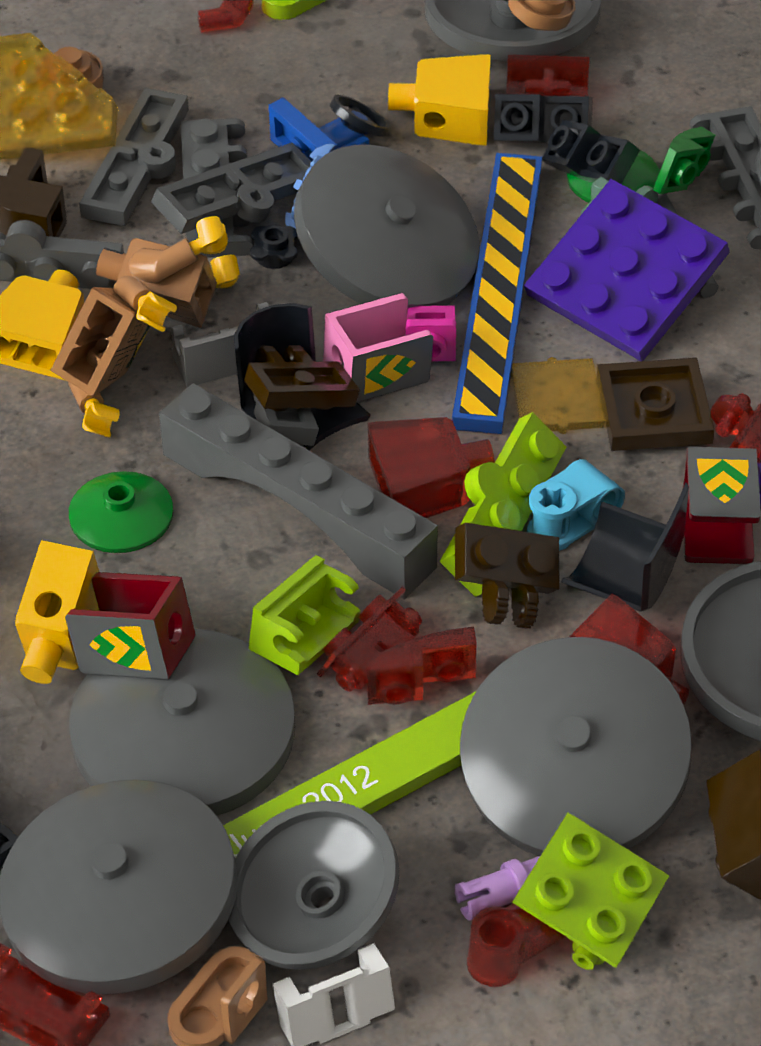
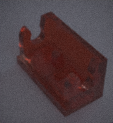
M0 944V1029L31 1046H88L110 1017L109 1007L100 1003L103 996L90 991L82 997L68 989L50 983L32 970L20 965L18 959L10 956L12 949Z

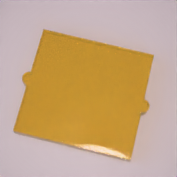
M550 357L547 361L512 363L511 373L519 418L534 412L551 431H558L560 434H566L568 430L605 427V418L593 358L557 360L554 357Z

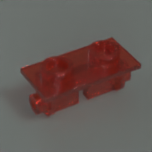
M402 586L389 600H386L381 594L378 595L358 616L363 624L353 634L346 627L343 628L323 649V652L329 658L317 675L321 678L332 668L337 673L336 681L342 689L351 692L354 688L362 689L388 662L374 648L377 644L393 658L411 639H414L419 634L422 618L416 610L410 607L404 609L398 603L406 589Z

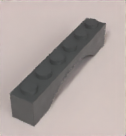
M191 384L159 412L164 456L201 478L214 476L234 478L256 485L281 498L321 528L346 553L362 575L405 600L437 568L438 525L196 384Z

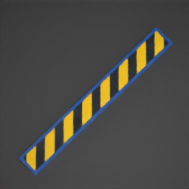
M496 153L452 414V430L493 434L503 433L524 292L523 285L525 284L542 171V156Z

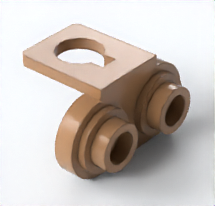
M238 946L224 948L212 955L169 1009L167 1018L168 1028L174 1043L178 1046H219L225 1040L233 1044L268 1000L265 961L252 953L248 948Z

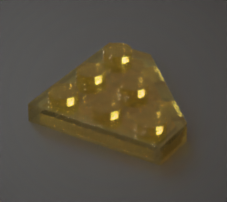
M31 32L0 36V160L19 158L25 147L43 150L44 154L116 146L118 107L112 96L102 88H96L85 79L83 73L60 55L57 57Z

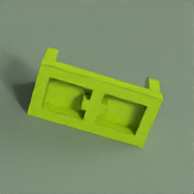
M317 555L312 557L253 607L248 649L296 675L301 674L354 627L360 619L361 610L351 602L342 600L335 590V587H337L344 593L352 595L359 589L358 584L350 576L324 564L325 559Z

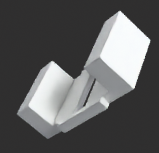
M374 943L357 950L360 967L308 987L309 992L302 995L299 994L290 977L273 983L280 1027L291 1046H306L316 1041H319L320 1044L371 1024L370 1019L395 1010L390 969ZM343 986L348 1021L335 1026L329 991Z

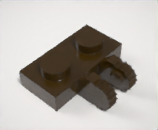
M301 345L285 348L283 358L273 346H260V348H257L256 362L249 363L244 380L264 409L285 411L288 408L328 410L333 407H355L360 392L359 387L339 361L313 362L308 353L301 348Z
M464 523L455 527V580L482 584L484 621L501 625V622H504V619L507 618L509 588H511V609H513L511 615L513 616L512 621H514V625L518 628L526 629L534 626L539 610L537 608L539 593L549 594L560 589L559 537L472 523Z

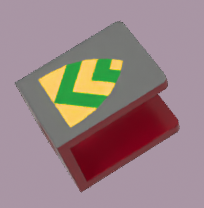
M687 447L683 487L685 483L689 486L684 532L685 561L688 563L748 564L754 562L753 523H758L761 516L757 449Z
M96 572L91 582L99 611L71 609L65 616L79 670L87 674L169 679L196 636L182 577Z

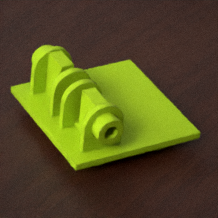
M567 812L512 903L574 941L572 943L574 950L572 959L579 967L592 970L595 965H601L606 961L616 968L669 875Z

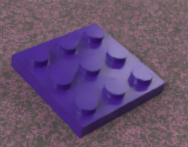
M610 179L523 286L529 297L637 360L644 361L730 251L728 242L617 181Z

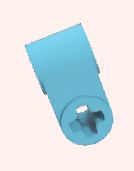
M579 459L574 461L565 470L549 480L536 485L531 490L529 506L533 511V519L529 521L527 532L559 537V551L566 549L571 543L595 528L602 502L621 508L625 500V491L587 460Z

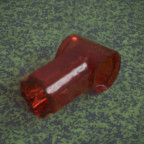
M514 903L507 908L489 907L481 910L472 921L466 960L467 970L472 978L480 984L489 987L504 986L511 983L517 977L521 964L566 936Z

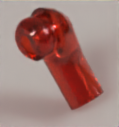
M223 0L219 8L197 11L200 32L240 27L252 10L254 0Z

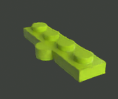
M534 412L519 418L495 463H483L466 474L464 480L465 491L475 506L468 509L461 524L472 523L522 531L532 513L529 506L531 490L536 485L550 479L567 448ZM455 534L439 561L454 577ZM460 581L475 597L482 594V584Z

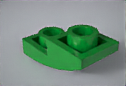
M704 127L692 128L678 134L670 143L653 190L658 194L687 190L688 186L696 177L700 176V173L708 165L711 157L710 149L716 135Z

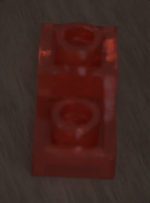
M474 627L451 629L417 637L389 648L366 662L368 705L383 703L396 705L408 701L423 700L424 682H454L461 679L476 678L477 642Z

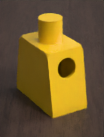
M483 54L420 60L417 62L416 84L389 83L388 110L414 111V133L420 137L487 145L491 55Z
M56 270L48 281L23 275L17 277L0 294V364L65 380L50 370L84 305L83 293L78 289L79 282L72 273L66 270Z
M43 540L40 542L15 622L26 654L20 672L24 677L40 684L51 683L57 667L71 670L79 668L65 616L71 609L99 611L91 582L95 573L99 572L94 551Z

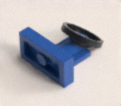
M334 95L330 103V108L340 118L319 128L284 97L269 104L271 141L278 147L293 142L311 162L313 159L309 156L318 147L325 144H334L336 146L333 150L351 145H370V140L365 135L372 134L383 137L387 134L390 124L374 109L344 95Z

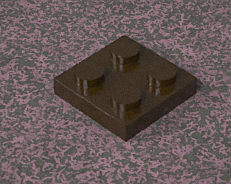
M697 357L597 364L596 379L611 451L713 444L715 429Z

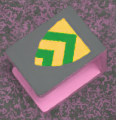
M403 293L325 314L323 362L339 361L341 365L342 362L344 363V369L360 389L356 403L428 382L430 379L433 335L429 330L406 335L408 299Z

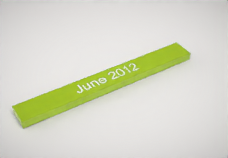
M476 692L223 825L230 839L235 858L245 842L259 827L275 815L289 808L309 802L336 801L353 805L371 815L460 767L462 724L468 706Z

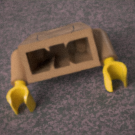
M210 216L199 220L196 223L199 239L191 242L185 238L172 246H166L133 238L127 253L105 247L99 256L96 268L98 276L118 281L124 276L137 278L153 293L177 306L176 312L170 311L167 317L202 328L215 288H229L233 286L238 280L240 271L237 257L233 254L212 259L210 261L211 267L207 257L200 254L221 253L227 247L226 228L217 216Z
M132 276L120 278L113 288L93 287L50 370L68 381L80 410L85 413L82 428L85 431L108 438L111 437L112 421L118 422L120 411L117 408L104 405L100 392L125 375L150 327L164 332L166 328L163 326L167 314L170 311L175 313L177 310V306L174 303L153 293L140 280Z

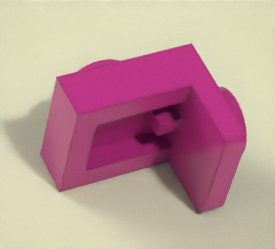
M455 306L409 307L407 310L406 335L429 330L433 335L431 362L456 361Z

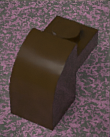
M25 147L16 165L12 164L9 167L7 176L0 175V232L6 236L9 227L19 220L32 221L40 225L45 231L46 236L60 237L67 223L63 186L47 183L43 150Z

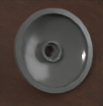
M316 801L289 808L275 815L259 827L235 858L238 873L237 894L229 921L235 934L245 947L271 965L286 969L305 970L337 962L368 942L382 926L391 911L399 885V862L392 840L374 817L364 810L347 803ZM333 897L328 904L319 908L324 899Z

